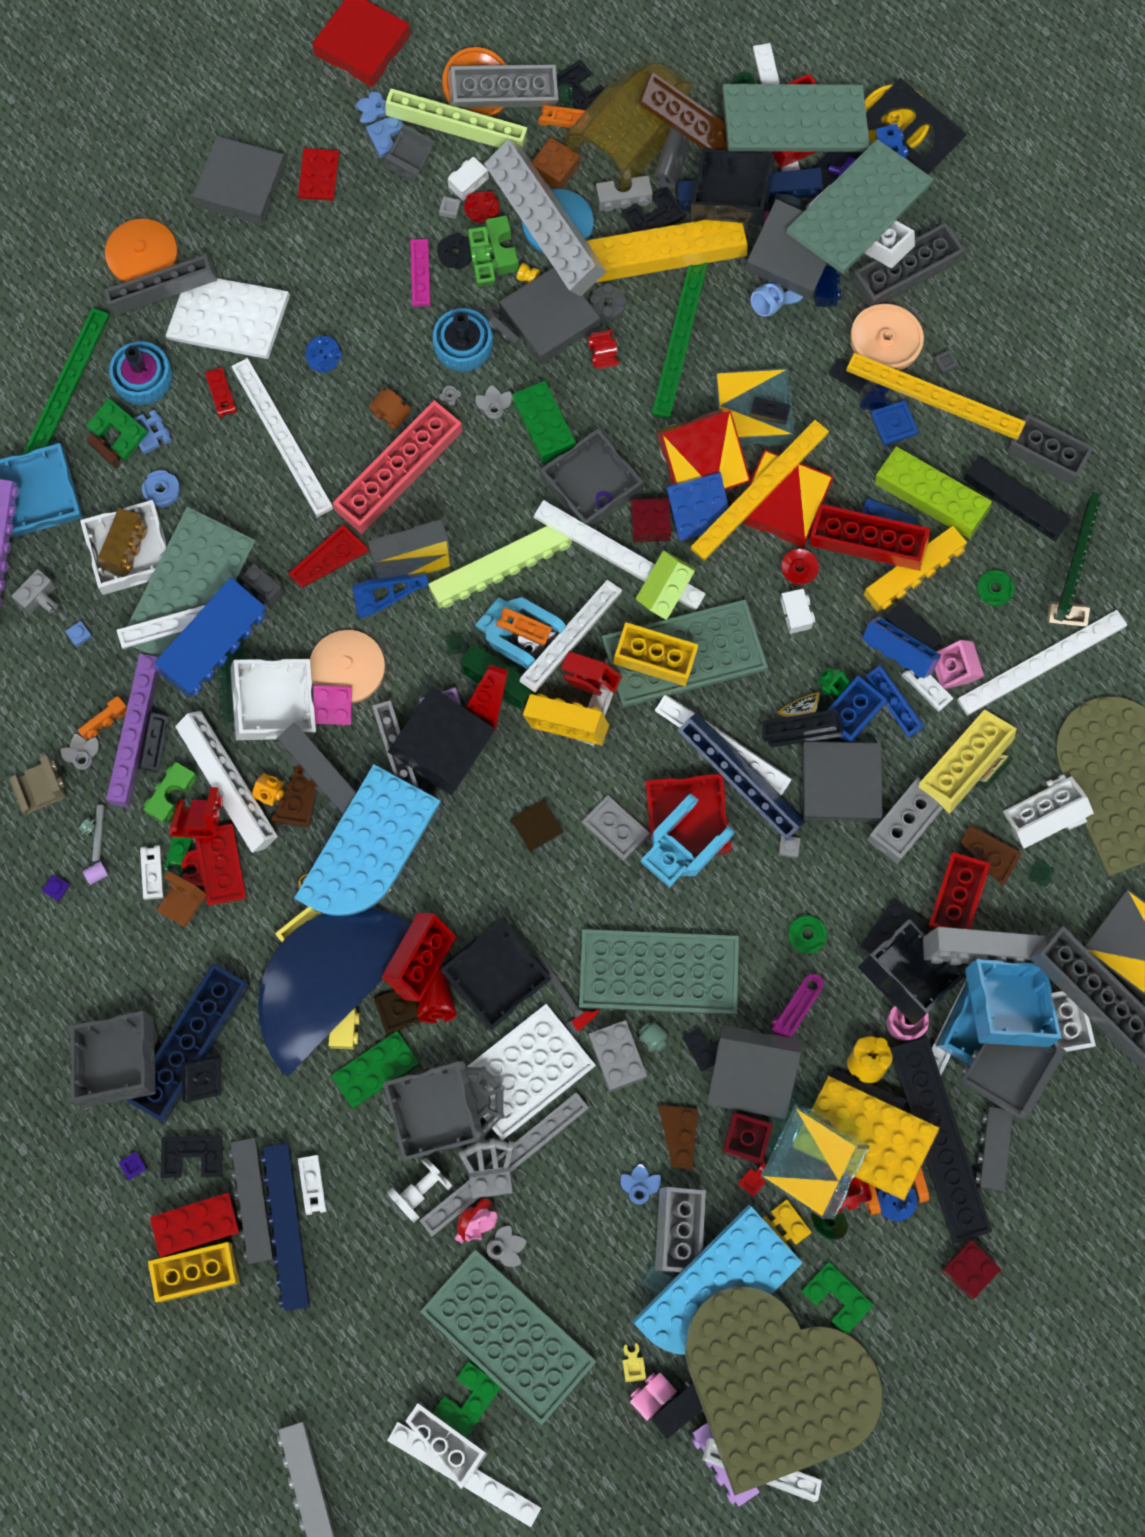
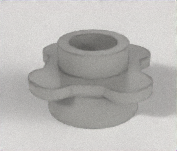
M447 385L443 389L442 394L439 395V399L453 406L456 403V399L461 396V392Z

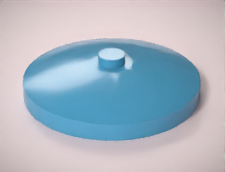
M551 189L586 241L589 240L593 231V214L588 203L580 195L572 191ZM522 221L523 233L527 241L535 249L544 253Z

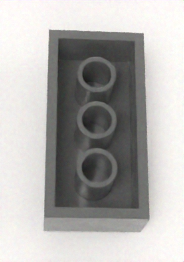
M1027 414L1024 419L1025 425L1018 440L1013 439L1007 453L1073 486L1094 447Z

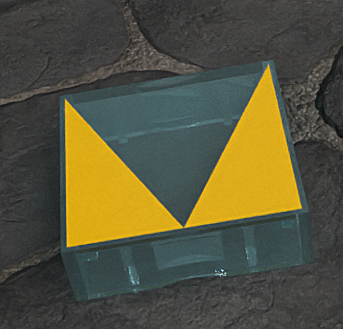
M788 368L715 372L714 390L717 409L728 408L731 410L741 447L756 444L768 446L793 443L795 432ZM758 397L791 405L786 425L751 417L750 413L754 398Z
M795 1105L762 1172L761 1178L822 1219H835L847 1195L850 1182L858 1172L870 1146L850 1133L838 1129L828 1119L809 1107Z

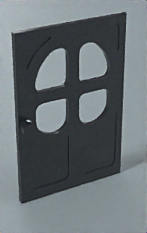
M899 78L866 112L868 132L885 127L886 125L882 123L881 119L892 111L901 109L913 111L916 118L903 131L904 140H902L903 146L906 145L908 150V156L906 157L916 167L929 175L967 134L902 78ZM928 125L934 130L935 141L931 152L923 157L907 144V141L921 126ZM827 152L813 167L821 168L823 187L827 188L838 178L837 174L828 172L831 164L841 168L848 156L858 159L863 152Z

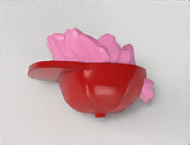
M488 1198L482 1199L476 1207H469L461 1212L456 1223L458 1232L455 1237L456 1241H460L462 1244L464 1241L469 1242L472 1239L481 1240V1233L490 1231V1229L495 1227L498 1214L490 1211L492 1202Z

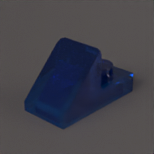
M877 384L861 401L860 408L862 410H871L889 406L890 401L884 396L889 392L890 388Z

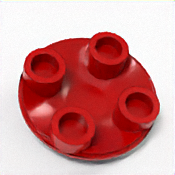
M480 191L467 195L464 210L472 221L486 223L487 219L498 216L500 205L493 192Z

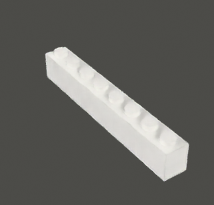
M201 711L187 713L175 726L210 785L219 788V793L223 796V806L250 851L253 853L266 849L278 837L203 713Z

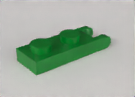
M172 837L164 872L169 871L170 865L180 867L179 875L184 874L185 869H181V863L184 856L190 852L193 838Z

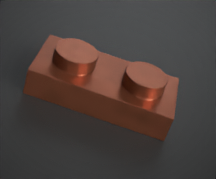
M93 434L87 438L90 446L114 469L121 465L118 460L119 455L113 449H107L105 447L107 444L100 437L96 438Z

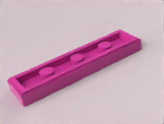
M410 239L412 306H431L428 239Z

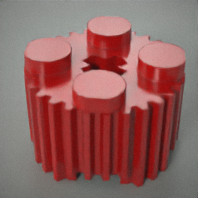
M609 329L590 333L591 336H588L587 340L589 350L593 349L594 353L591 357L593 368L597 367L598 370L618 366L619 360H615L617 355L615 338L611 339L610 336L613 335V330Z

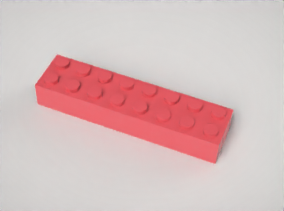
M434 400L333 502L335 512L363 534L462 433V423Z

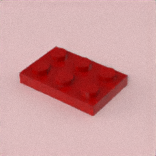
M303 149L298 191L299 199L334 201L339 150Z

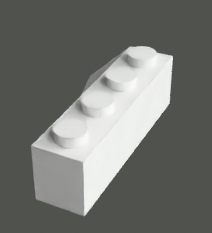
M420 1404L416 1405L406 1420L407 1424L462 1489L476 1472L487 1453Z

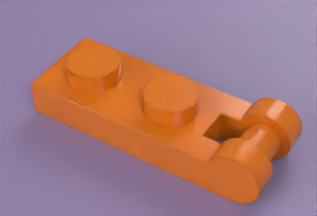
M543 105L542 115L538 118V124L584 130L589 113L585 110Z
M502 609L501 619L496 623L498 628L545 646L552 627L510 609ZM509 618L514 619L512 624L508 623Z

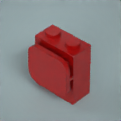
M569 651L561 667L563 671L569 674H564L563 679L579 690L597 696L602 694L599 689L615 693L622 678L618 672L606 663Z

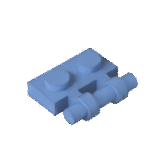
M156 410L150 411L151 418L147 420L144 414L134 418L149 431L139 444L144 455L160 447L158 440L163 439L165 444H169L172 441L169 430L164 427L163 419L157 414ZM156 426L158 431L153 433L150 427Z

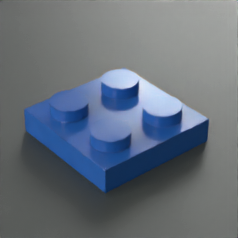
M905 400L871 411L870 413L883 446L916 436L919 433Z

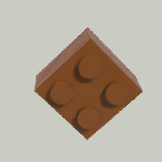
M550 138L532 163L549 186L554 189H563L580 167V155L555 139Z

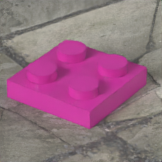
M313 686L315 724L351 725L352 686Z

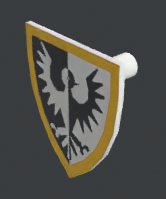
M820 692L793 701L779 710L777 715L790 717L816 712Z

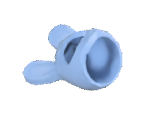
M769 281L753 291L750 301L757 314L768 317L775 314L784 304H793L801 301L803 296L790 290L784 292L780 284Z

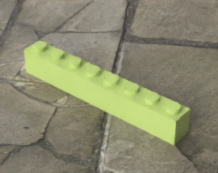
M390 89L385 103L386 116L498 148L508 139L519 144L522 149L526 142L527 127L395 89Z
M546 526L429 583V591L439 609L442 607L448 608L454 604V601L468 598L472 592L483 591L487 588V585L493 582L495 584L499 583L509 574L515 575L519 573L521 568L526 566L532 567L538 560L542 558L548 559L554 555V552L568 549L572 544V540Z

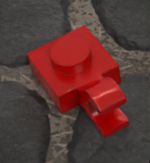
M764 1162L756 1172L750 1169L738 1185L754 1198L766 1183L762 1177L770 1169V1166Z

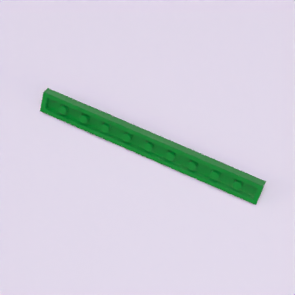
M708 262L688 266L652 416L665 419L671 418Z
M95 308L91 309L22 455L50 445L110 318L109 313Z

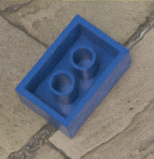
M859 676L854 679L828 709H835L843 718V736L836 737L841 742L853 743L883 709L888 700Z

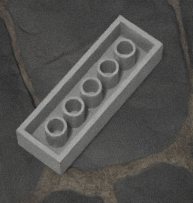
M556 65L451 66L448 71L450 105L454 107H543V105L555 106L558 101Z
M937 927L923 937L924 960H931V963L935 964L943 963V961L950 962L951 965L968 963V966L976 959L997 960L1007 963H1034L1029 957L1046 936Z

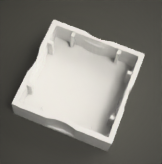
M153 500L124 509L140 514L147 529L146 537L140 543V552L138 556L134 557L133 569L125 577L106 572L98 560L116 512L104 513L80 520L86 544L91 552L96 582L102 595L150 581L167 547L158 511Z
M310 659L233 661L230 670L236 740L276 739L294 722L308 738L314 736L316 726L314 705L311 699Z

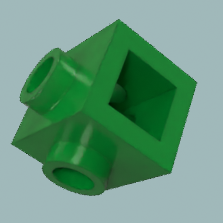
M830 667L824 670L821 677L817 680L821 686L820 690L824 694L839 697L851 683L845 677L846 675L842 670Z

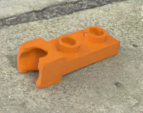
M119 696L108 702V707L78 729V732L85 740L96 737L99 733L98 731L103 727H109L116 717L121 719L126 715L127 706Z

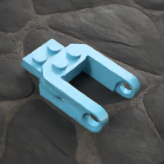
M498 597L476 623V627L486 633V640L493 650L528 670L536 660L524 650L507 641L513 634L512 632L502 630L496 626L497 621L501 619L502 609H510L550 626L560 634L566 628V625L555 615L523 597L509 600L508 602ZM509 618L508 623L512 624L514 619Z
M689 794L653 832L652 849L640 861L669 888L680 876H696L735 833L727 825L720 836L717 835L696 858L672 836H669L668 834L697 804L698 799L692 794Z

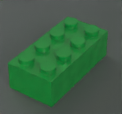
M546 381L512 394V404L542 465L567 453L576 445Z

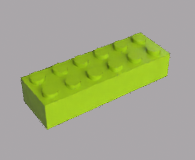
M897 446L876 474V485L948 527L954 526L960 534L968 539L972 538L991 508V500Z

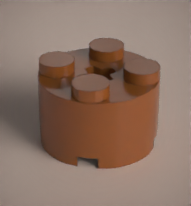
M385 387L379 391L368 406L373 411L372 414L379 420L383 418L386 421V425L392 430L398 428L412 411L407 404L403 406L402 399L388 388L385 389Z

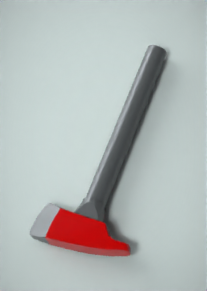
M539 953L534 958L551 977V983L574 1013L575 1019L566 1023L569 1033L573 1036L589 1024L600 1010L584 1012L580 1009Z

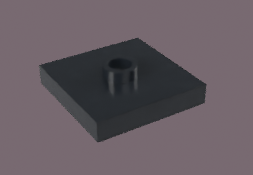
M216 1055L182 1063L183 1102L188 1103L221 1095L220 1056Z

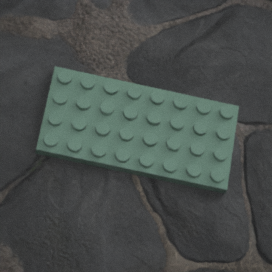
M723 84L722 86L728 151L865 152L870 147L863 85Z
M877 139L787 228L786 233L844 274L933 184L934 179Z
M187 507L127 627L206 605L230 578L236 581L255 540ZM180 633L132 647L150 656L160 657Z
M746 599L640 626L699 645L686 687L614 665V656L623 631L601 636L609 666L622 676L617 687L622 708L662 698L664 695L670 696L767 671L768 669Z
M582 929L579 1008L737 1015L739 936Z
M476 1250L472 1252L420 1311L541 1426L597 1362Z

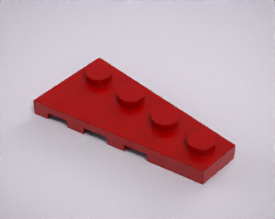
M342 525L288 574L301 588H304L369 552V549Z
M490 665L465 709L496 729L508 670Z

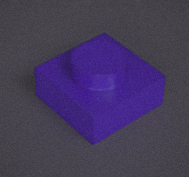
M52 875L42 892L60 902L70 885Z
M138 1152L119 1162L128 1180H132L147 1170Z

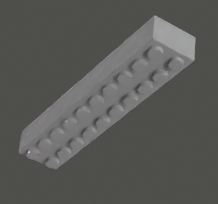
M508 139L484 165L569 291L582 296L607 271L519 144Z

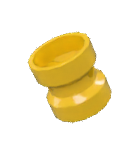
M522 263L517 273V280L530 283L539 277L540 269L535 267L531 269L528 264Z

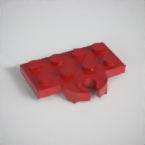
M233 823L217 826L215 837L212 839L195 838L197 849L188 852L184 856L181 869L194 866L197 868V871L193 875L182 874L184 880L198 888H204L205 894H207V906L245 900L246 895Z

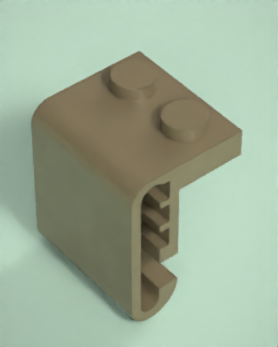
M47 755L40 758V765L24 771V776L18 778L14 775L9 779L23 815L66 798L63 790L65 787L64 783L56 772L58 767L54 759L50 760Z

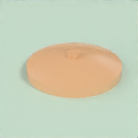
M877 304L866 308L856 317L851 329L850 341L856 354L896 370H901L911 365L919 356L924 342V335L918 320L906 309L892 304Z
M341 630L331 633L315 646L310 656L313 685L352 686V703L360 702L371 696L383 680L385 673L383 653L378 644L362 632Z

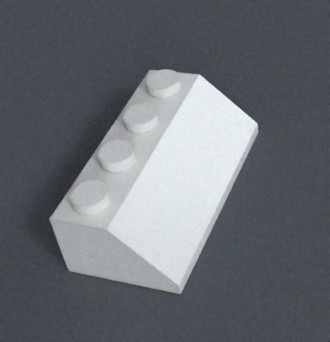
M1072 776L1003 811L1023 848L1033 845L1094 814L1087 796Z

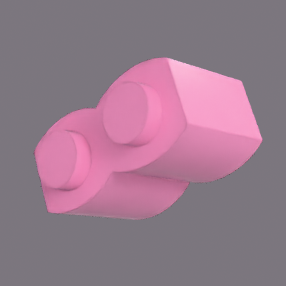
M653 1373L645 1381L647 1385L642 1390L638 1387L630 1395L632 1398L630 1403L646 1421L677 1392L661 1373L658 1375Z

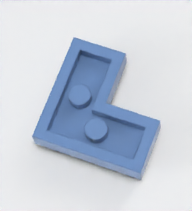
M388 117L366 126V130L380 158L385 157L394 143L391 136L400 133L403 126L402 120Z

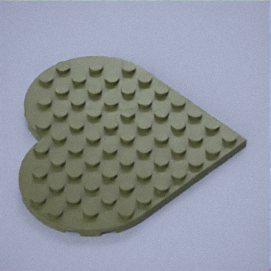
M1120 697L1096 698L1083 703L1066 718L1057 736L1055 752L1061 775L1064 774L1066 779L1072 776L1089 800L1094 814L1086 817L1087 823L1084 826L1107 877L1145 864V707Z
M732 1287L722 1290L705 1300L692 1316L687 1328L688 1333L685 1343L686 1363L734 1496L852 1450L860 1445L874 1429L882 1405L880 1377L869 1354L849 1335L827 1327H810L801 1330L793 1314L780 1300L763 1290L752 1287Z

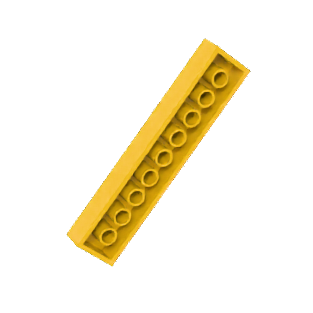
M701 220L586 241L607 271L596 282L747 256V240L743 223Z

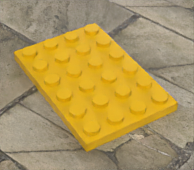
M828 1076L808 1115L855 1146L854 1152L844 1170L845 1173L905 1201L939 1132V1127ZM804 1123L793 1147L828 1164Z

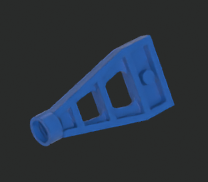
M422 572L419 574L370 579L352 585L356 612L359 619L383 610L417 589L427 587L429 582L426 574ZM405 582V588L394 593L393 585ZM386 587L388 595L379 601H375L373 591L377 588Z

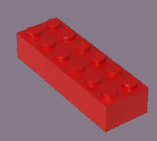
M820 504L811 532L810 543L812 547L921 571L930 539V528Z

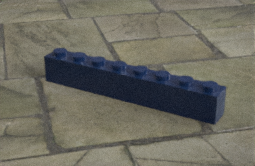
M821 168L774 172L768 201H771V198L778 194H788L798 199L816 198L823 191ZM697 180L678 181L679 204L684 210H691V200Z
M698 713L691 716L677 730L786 840L806 822Z
M286 1143L264 1147V1152L261 1153V1160L263 1165L266 1164L267 1172L264 1173V1183L269 1187V1193H266L267 1205H271L272 1213H269V1223L274 1228V1233L271 1234L272 1245L276 1246L277 1254H274V1264L279 1268L276 1282L277 1286L281 1287L282 1295H279V1305L286 1312L310 1308L290 1145Z

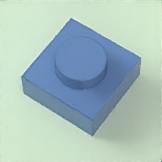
M81 621L65 631L76 648L92 638Z

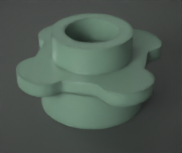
M87 817L81 823L78 829L82 832V835L85 832L89 834L95 827V824H93L95 819L91 820Z

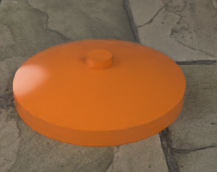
M471 47L457 52L448 61L442 75V89L449 105L448 71L451 66L506 65V63L496 53L485 48ZM504 107L461 109L493 117Z
M134 219L123 223L112 232L105 247V258L110 271L117 279L124 283L174 266L178 256L177 244L171 231L160 222L151 219Z

